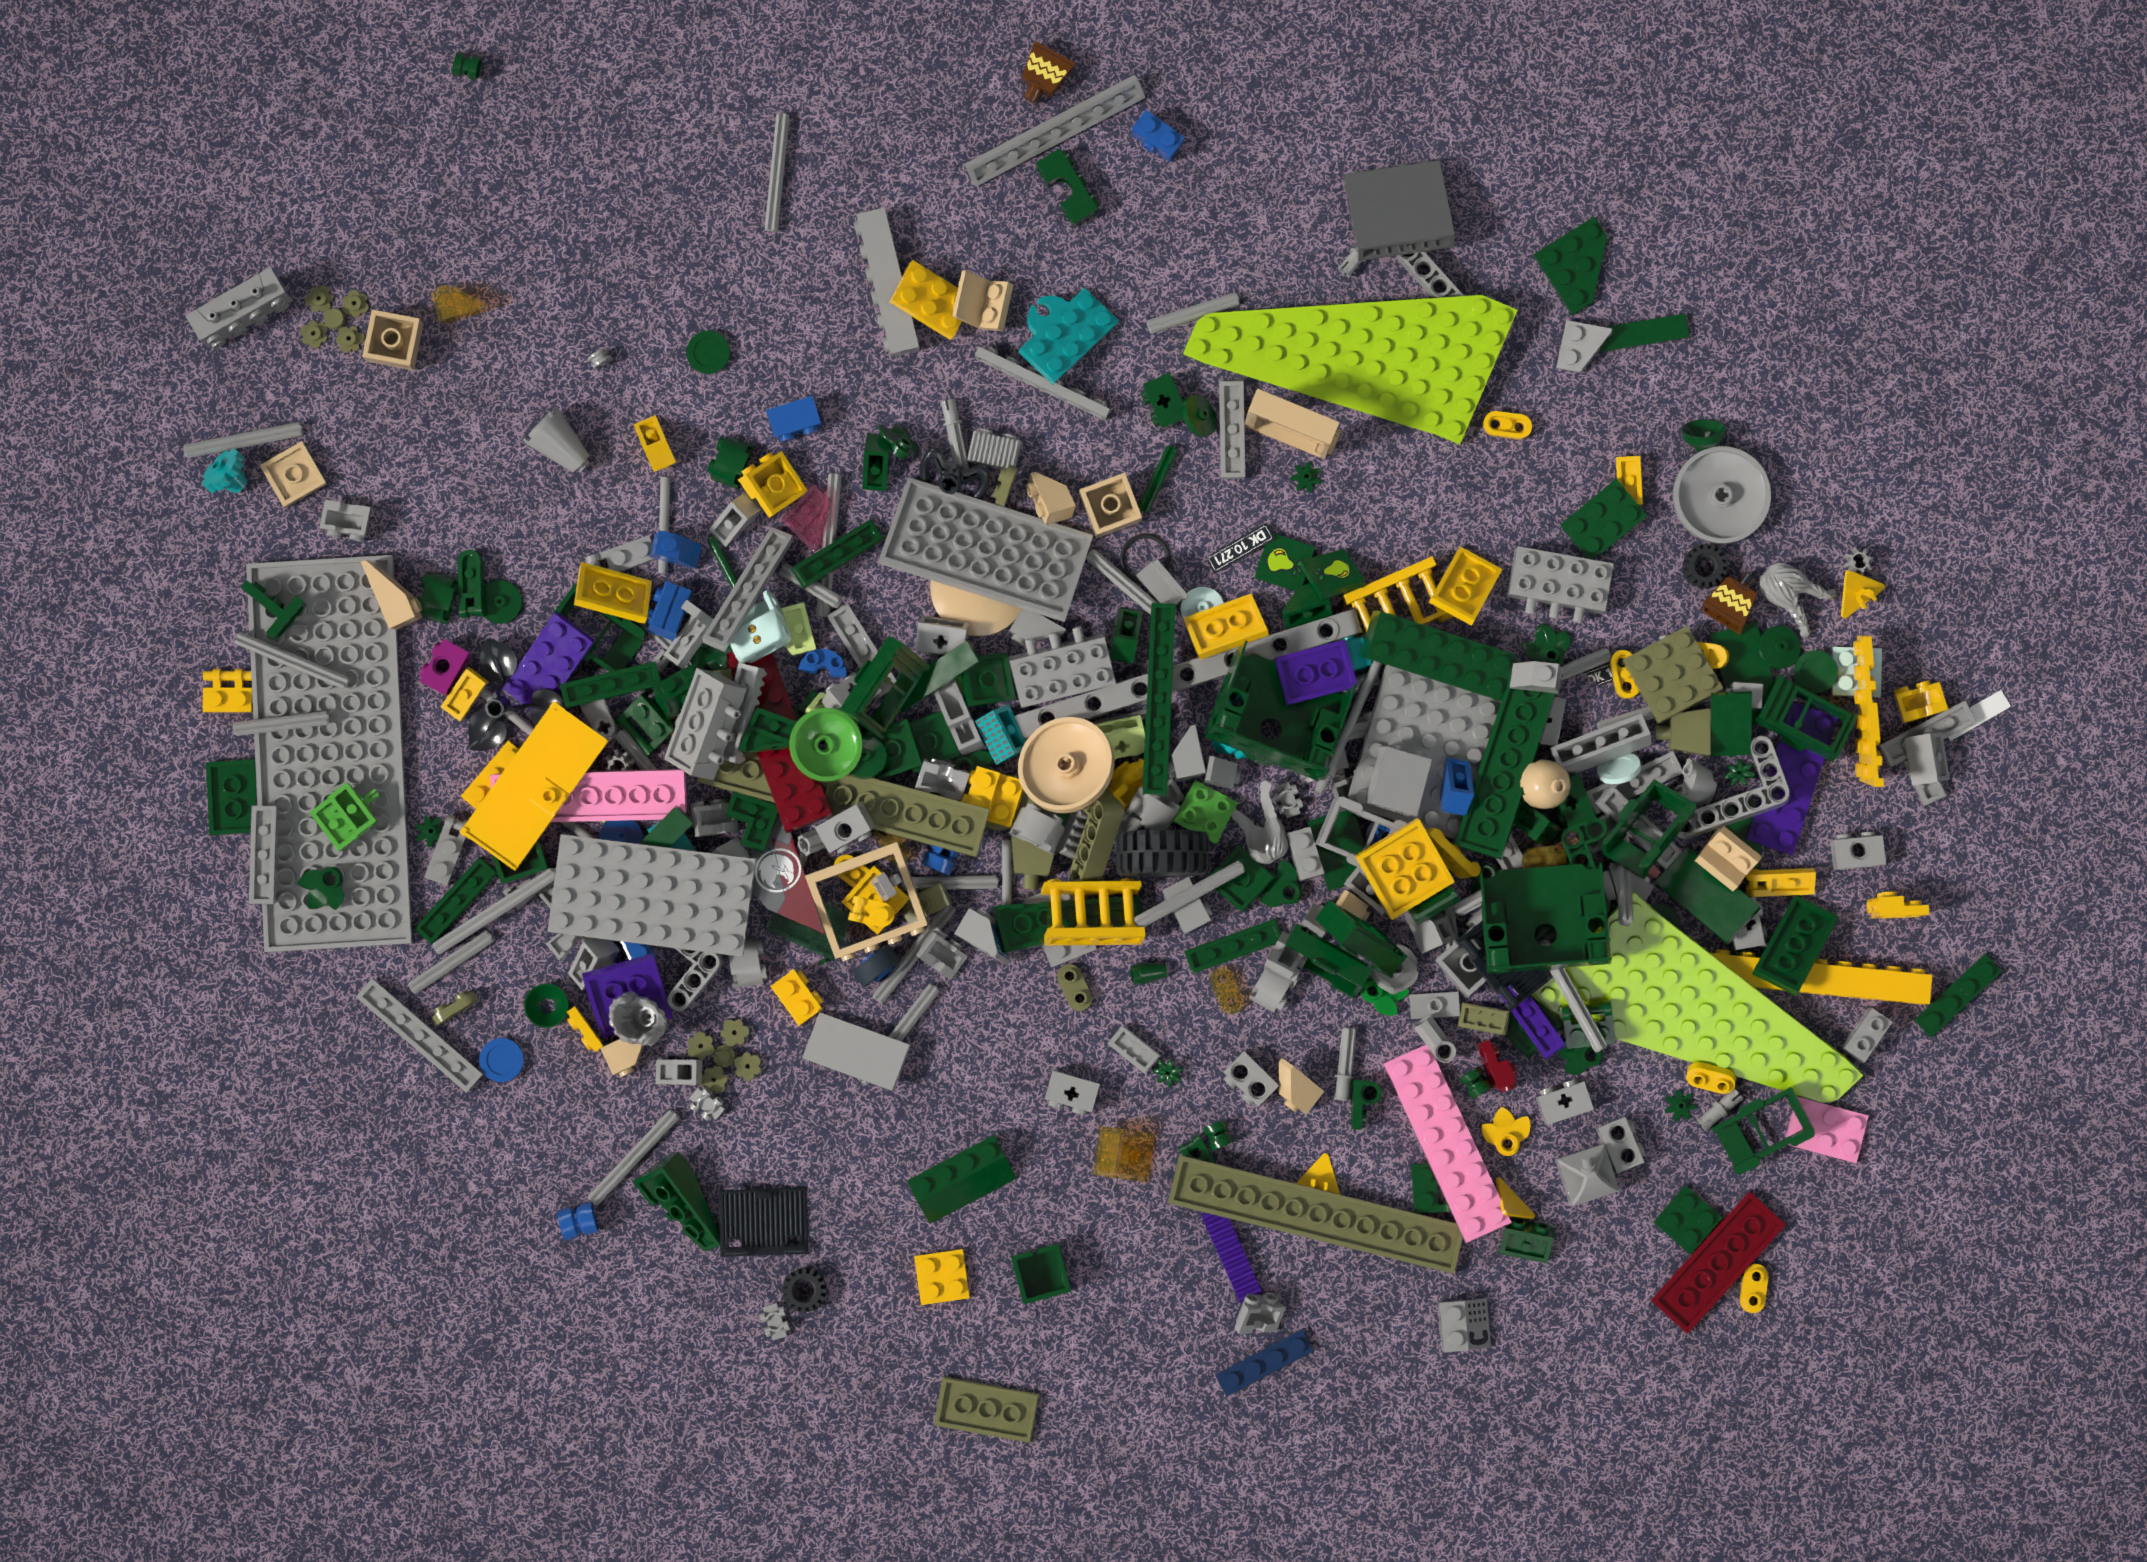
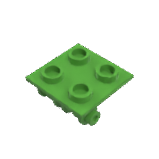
M1195 780L1173 822L1190 831L1206 832L1209 836V841L1217 844L1238 802Z

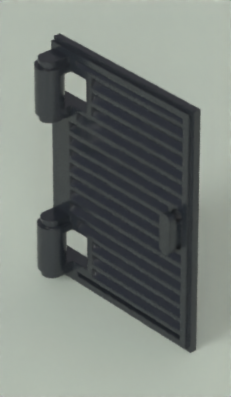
M1483 921L1455 941L1460 949L1462 947L1465 948L1470 955L1468 959L1496 995H1502L1507 1002L1505 1006L1510 1012L1553 978L1550 971L1539 970L1487 974ZM1495 931L1490 934L1489 938L1492 941L1498 942L1504 936L1502 933ZM1473 939L1481 949L1478 950L1471 940ZM1508 986H1510L1514 990L1517 996L1513 995V993L1509 990Z
M807 1188L719 1190L720 1257L808 1254ZM787 1237H799V1244L788 1245ZM729 1239H740L741 1247H729Z

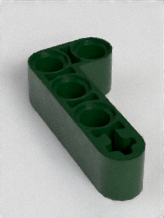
M1598 818L1590 819L1564 830L1561 841L1570 865L1575 864L1574 859L1577 856H1585L1588 860L1586 868L1596 869L1588 846L1598 843L1605 838L1607 826L1603 820ZM1597 824L1601 826L1603 833L1597 837L1592 836L1589 833V827ZM1576 833L1580 841L1576 845L1568 844L1566 841L1567 834ZM1605 893L1606 909H1607V915H1608L1609 909H1610V904H1609L1607 895H1606V893Z

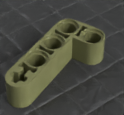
M1107 788L1095 802L1082 809L1088 815L1070 869L1071 882L1102 880L1123 818L1122 804Z

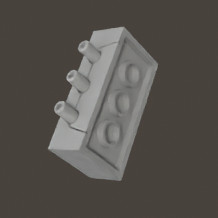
M269 267L185 316L198 339L208 349L211 347L216 349L226 343L225 339L232 335L237 337L247 331L246 327L255 323V325L263 323L268 319L267 315L276 311V313L284 311L289 307L288 303L293 300L279 276Z
M1517 546L1513 557L1507 597L1527 601L1525 613L1534 615L1536 603L1551 605L1549 618L1552 619L1559 618L1560 607L1574 609L1573 622L1582 623L1584 611L1596 614H1603L1606 611L1614 564Z
M1074 627L1072 631L1075 640L1062 644L1057 632L1050 633L1048 636L1051 646L1038 650L1034 638L1025 640L1027 652L1008 657L1021 708L1115 685V677L1103 633L1084 638L1082 627Z
M696 668L664 759L691 776L714 780L719 765L724 762L723 753L727 743L732 740V728L736 719L741 715L739 709L744 700L746 688L720 673Z

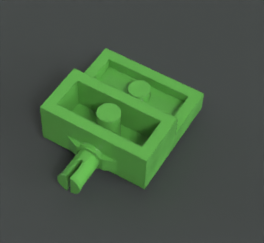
M346 782L309 813L335 848L341 852L379 823L371 812L369 804L380 797V794L373 788L365 796H361L350 783Z

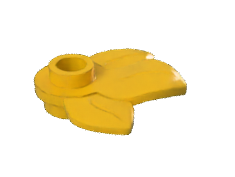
M1501 1107L1496 1112L1493 1124L1482 1125L1484 1139L1488 1143L1495 1145L1497 1151L1504 1156L1514 1155L1519 1150L1520 1142L1526 1139L1530 1132L1528 1116L1515 1120L1512 1114L1504 1107ZM1505 1139H1510L1512 1142V1146L1508 1149L1503 1146Z

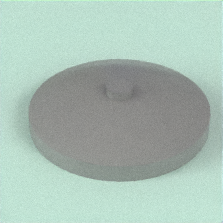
M1727 446L1708 448L1692 456L1681 467L1673 486V505L1682 525L1695 537L1714 544L1737 542L1752 534L1766 518L1771 502L1770 483L1762 466L1748 453Z

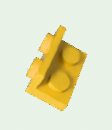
M792 969L770 987L798 1026H800L823 1009L820 1004L824 1001L816 990L810 992L806 986L809 981L801 970L796 972L795 969Z

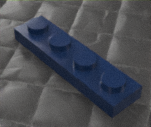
M1301 1329L1215 1374L1227 1397L1313 1352V1349Z

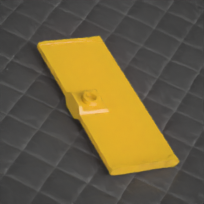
M553 701L547 712L459 832L462 836H466L516 871L609 741L567 712L558 702Z

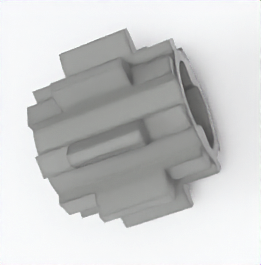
M1854 547L1852 554H1845L1843 556L1847 563L1842 568H1848L1851 571L1864 575L1865 570H1872L1869 562L1873 560V557L1866 555L1867 549L1859 552ZM1853 557L1861 559L1862 568L1855 567L1856 562L1853 560Z
M616 749L613 756L609 754L606 756L605 759L609 764L604 769L607 771L633 770L631 764L635 762V759L628 756V750L625 753H621L619 749ZM618 760L624 764L622 769H619L615 764Z

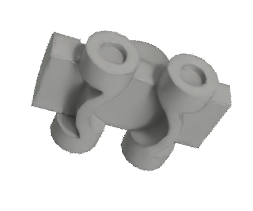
M1288 781L1275 786L1276 791L1272 792L1275 802L1280 800L1281 805L1277 806L1279 814H1285L1286 819L1300 814L1299 808H1302L1303 804L1300 798L1295 800L1294 795L1298 794L1296 785L1290 786Z
M698 1087L689 1098L692 1101L690 1108L696 1112L700 1108L703 1109L704 1112L701 1116L707 1121L711 1117L716 1120L725 1110V1107L722 1105L724 1101L718 1096L714 1097L712 1091L707 1087L703 1090Z
M777 1303L763 1307L764 1312L759 1315L762 1323H768V1327L764 1328L766 1337L772 1336L773 1340L786 1337V1331L790 1330L788 1321L783 1322L782 1317L786 1316L783 1306L778 1308Z

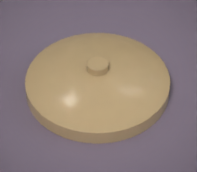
M931 580V598L936 612L943 619L969 622L968 636L985 637L997 634L1008 628L1021 611V608Z
M1062 717L1051 720L1035 730L1021 750L1018 761V776L1021 786L1028 797L1045 810L1056 813H1070L1081 810L1095 802L1108 787L1114 772L1115 759L1113 748L1106 735L1096 725L1085 719Z

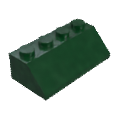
M993 1135L907 1180V1183L929 1224L1017 1178L996 1137Z

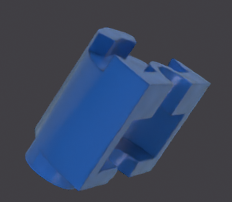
M816 649L808 652L801 660L798 668L799 672L817 674L820 669H827L831 677L841 679L847 677V668L842 658L837 653L828 649Z

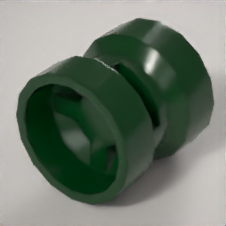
M457 52L453 62L452 75L458 77L467 75L469 79L477 81L482 66V57L474 55L470 58L465 53Z
M1480 1066L1459 1078L1462 1084L1466 1085L1469 1089L1468 1094L1471 1099L1493 1087L1490 1081L1484 1078L1483 1070ZM1480 1078V1080L1476 1081V1082L1473 1083L1472 1085L1470 1084L1471 1082H1473V1081H1475L1476 1079Z
M1225 1119L1203 1128L1205 1135L1210 1138L1209 1145L1212 1151L1234 1142L1232 1135L1227 1131L1228 1125ZM1222 1131L1221 1134L1214 1136V1134Z

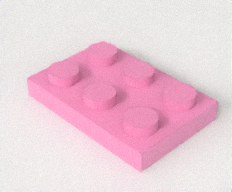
M1798 1097L1815 1129V1135L1813 1138L1793 1147L1857 1163L1868 1115ZM1792 1111L1786 1138L1803 1129L1794 1111Z

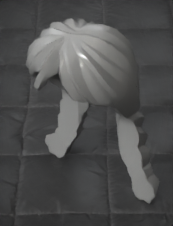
M1776 563L1769 566L1766 572H1763L1759 581L1762 595L1769 602L1784 608L1790 613L1791 617L1795 619L1796 624L1799 625L1802 638H1807L1812 630L1809 629L1807 617L1798 604V594L1807 593L1818 599L1832 601L1837 597L1835 589L1825 590L1823 587L1809 581L1800 570L1785 563Z
M1267 781L1260 784V802L1262 803L1266 818L1264 827L1255 826L1249 817L1244 815L1243 812L1236 810V808L1231 816L1239 824V827L1244 830L1251 858L1260 863L1270 864L1283 857L1287 852L1288 838L1285 828L1275 812L1273 800L1269 796L1272 785Z

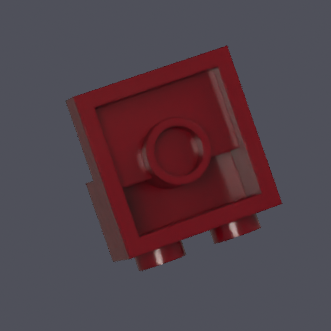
M1490 1039L1477 1043L1476 1046L1493 1090L1499 1089L1500 1092H1506L1516 1088L1515 1077L1518 1076L1514 1063H1509L1508 1059L1498 1062L1497 1057H1500L1499 1050L1495 1043L1490 1042Z

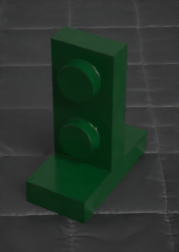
M246 580L240 587L277 617L275 622L266 631V634L276 642L308 605L296 595L284 610L285 604L275 596L272 599L266 596L264 593L267 589L257 581H254L252 584Z
M1522 799L1514 824L1533 840L1550 848L1563 828L1549 820Z

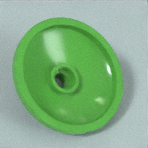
M834 708L812 710L803 715L793 727L789 742L791 757L797 768L811 779L824 782L841 779L855 768L861 757V733L852 718L840 710ZM820 741L825 742L826 746L823 750L818 747Z

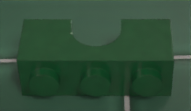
M1061 148L1035 162L1036 169L1047 187L1063 182L1072 189L1071 196L1062 202L1060 206L1072 228L1098 214L1097 206H1099V202L1093 193L1088 194L1084 187L1087 183L1080 172L1076 174L1072 168L1074 162L1068 152L1063 153Z

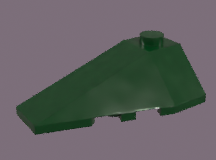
M679 1151L663 1158L633 1181L645 1199L652 1206L656 1203L661 1205L667 1211L665 1217L669 1221H672V1219L679 1221L683 1225V1233L703 1251L706 1252L720 1246V1234L694 1172Z

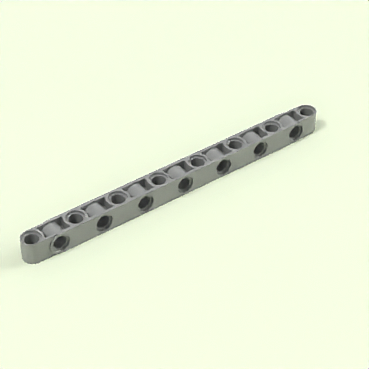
M1356 609L1249 642L1246 645L1243 656L1256 654L1274 661L1275 657L1341 641L1346 637L1363 633ZM1325 625L1332 629V636L1327 638L1319 633L1320 627ZM1282 640L1285 642L1286 650L1283 652L1274 650V641ZM1240 646L1202 660L1196 658L1174 665L1172 693L1225 677L1230 666L1226 658L1229 655H1233ZM1184 669H1189L1193 672L1194 678L1191 681H1184L1180 677V672ZM1148 674L1021 713L1014 717L1023 738L1028 739L1035 730L1044 725L1040 719L1045 713H1051L1055 719L1077 717L1090 720L1147 702V693L1143 696H1138L1134 693L1133 689L1137 684H1144L1147 687ZM1092 698H1096L1101 702V707L1096 711L1090 710L1087 706V702Z

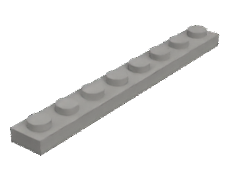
M1133 75L965 163L964 165L973 184L976 187L1144 99L1145 95L1138 78Z

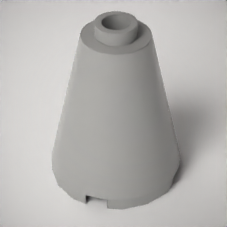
M555 406L552 409L555 414L553 415L549 412L528 434L531 438L526 435L522 441L572 473L575 470L580 473L590 463L587 460L590 455L560 409Z

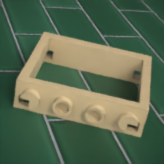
M1260 389L1256 390L1244 424L1246 428L1322 459H1325L1326 454L1332 455L1341 430L1337 429L1338 421Z
M899 842L805 876L835 959L840 957L842 961L857 957L856 951L864 949L865 953L879 949L878 943L886 940L888 944L903 940L901 935L908 932L911 933V936L925 932L924 926L929 925ZM894 854L918 921L841 949L817 882Z

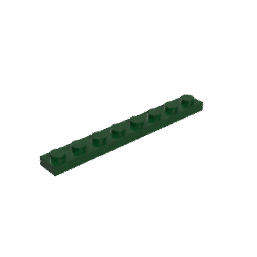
M1151 603L1142 796L1167 797L1176 604Z

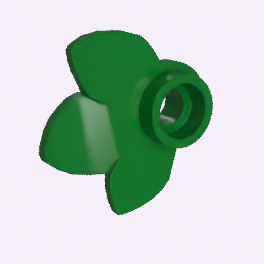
M1371 978L1367 979L1360 993L1365 1001L1373 1003L1377 1012L1386 1016L1397 1015L1395 1002L1406 997L1409 989L1397 994H1390L1388 991L1380 988ZM1368 988H1376L1377 994L1370 995Z

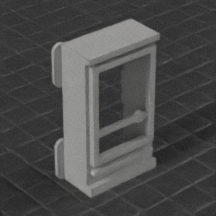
M1339 797L1338 799H1333L1315 844L1346 856L1348 863L1360 867L1354 857L1357 854L1327 842L1341 808L1375 822L1366 846L1362 851L1370 846L1378 824L1390 828L1388 833L1390 835L1408 823L1401 820H1395L1394 823L1364 811L1360 803L1345 797Z

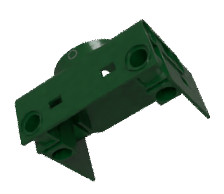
M1245 640L1233 654L1210 717L1205 737L1242 751L1246 757L1258 764L1266 766L1278 765L1313 780L1320 781L1330 770L1327 768L1329 760L1335 755L1334 751L1357 684L1354 683L1343 695L1334 693L1286 706L1274 661L1256 654L1243 656L1248 642ZM1272 719L1280 725L1281 733L1278 738L1270 740L1262 735L1260 727L1264 720Z
M1599 863L1598 869H1587L1583 864L1503 870L1497 871L1492 878H1483L1482 873H1480L1487 974L1532 970L1552 971L1559 968L1611 964L1612 957L1610 953L1602 863ZM1593 923H1598L1602 926L1603 931L1593 933L1588 927ZM1542 924L1552 925L1557 932L1556 940L1550 945L1538 943L1535 938V931L1538 926ZM1498 931L1503 934L1504 938L1501 941L1495 942L1489 938L1490 934Z

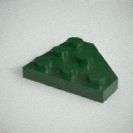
M1592 217L1533 254L1537 264L1571 316L1592 304L1607 240V235L1595 217Z

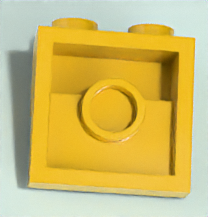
M782 451L775 455L770 452L759 459L761 462L759 466L750 465L741 471L744 476L738 479L751 500L756 498L769 518L808 492Z
M977 766L976 771L972 770L968 778V784L971 785L969 794L965 793L961 802L990 809L988 821L1012 828L1024 792L1020 780Z
M1881 892L1877 894V898L1867 899V913L1871 914V919L1922 917L1929 915V905H1922L1921 901L1904 902V896H1897L1896 892Z

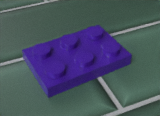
M1345 640L1274 658L1286 706L1346 691L1354 683L1357 684Z

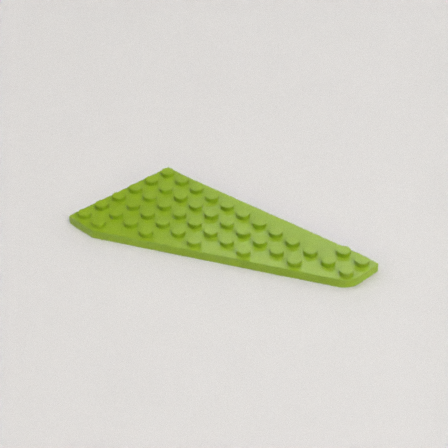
M1473 295L1209 313L1196 322L1183 354L1211 366L1432 433L1460 445L1518 310L1486 296Z
M1635 891L1632 892L1633 922L1630 926L1626 927L1619 924L1618 907L1607 917L1612 957L1611 964L1565 968L1586 1006L1603 1004V1001L1611 1000L1615 1039L1692 1063L1702 1062L1731 1070L1737 1077L1782 1091L1792 1086L1796 1095L1823 1103L1839 1099L1863 1076V1073L1843 1054L1827 1042H1824L1661 916ZM1599 925L1593 931V933H1600L1601 931H1603L1602 926ZM1552 978L1531 996L1542 1003L1560 1022H1563L1561 1006H1567L1568 1003L1555 979ZM1605 1013L1595 1014L1591 1016L1594 1020L1604 1019ZM1570 1017L1571 1022H1578L1576 1017Z

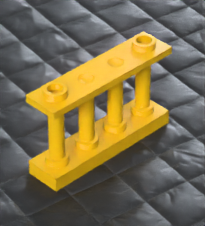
M1433 556L1365 585L1363 588L1351 591L1342 597L1345 606L1352 605L1353 608H1356L1366 632L1371 617L1364 604L1366 603L1365 598L1374 595L1375 598H1378L1385 613L1396 616L1387 596V588L1396 585L1397 589L1400 588L1416 623L1426 625L1437 619L1439 623H1442L1452 618L1451 614L1436 606L1437 613L1424 618L1409 586V583H1411L1409 579L1418 575L1419 579H1423L1430 597H1432L1437 588L1431 576L1433 573L1431 569L1436 566Z
M1125 878L1120 881L1062 882L1060 879H1051L1044 882L1041 895L1051 896L1053 925L1047 928L1044 935L1045 946L1141 945L1145 938V927L1135 925L1133 894H1138L1142 886L1141 881ZM1109 894H1123L1125 926L1113 927L1111 925ZM1060 895H1075L1077 921L1075 928H1065L1062 925ZM1084 895H1099L1101 926L1089 928L1087 925Z

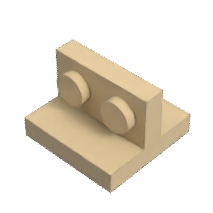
M1723 826L1714 832L1695 861L1730 890L1734 891L1744 877L1760 861L1762 856Z

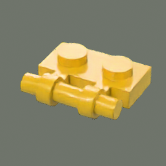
M221 669L203 671V680L213 681V688H203L204 713H253L252 688H243L244 681H252L251 671H244L243 669H235L234 671H222ZM222 681H235V688H222Z

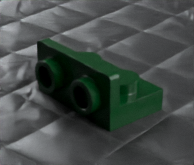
M1519 1217L1510 1218L1511 1223L1504 1228L1499 1254L1547 1264L1554 1240V1228L1544 1222L1533 1223Z

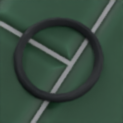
M1152 534L1133 536L1124 544L1120 553V565L1124 574L1130 580L1142 584V582L1128 571L1125 564L1126 550L1133 542L1139 539H1151L1158 542L1165 551L1166 563L1164 568L1167 571L1171 564V554L1168 546L1161 538Z

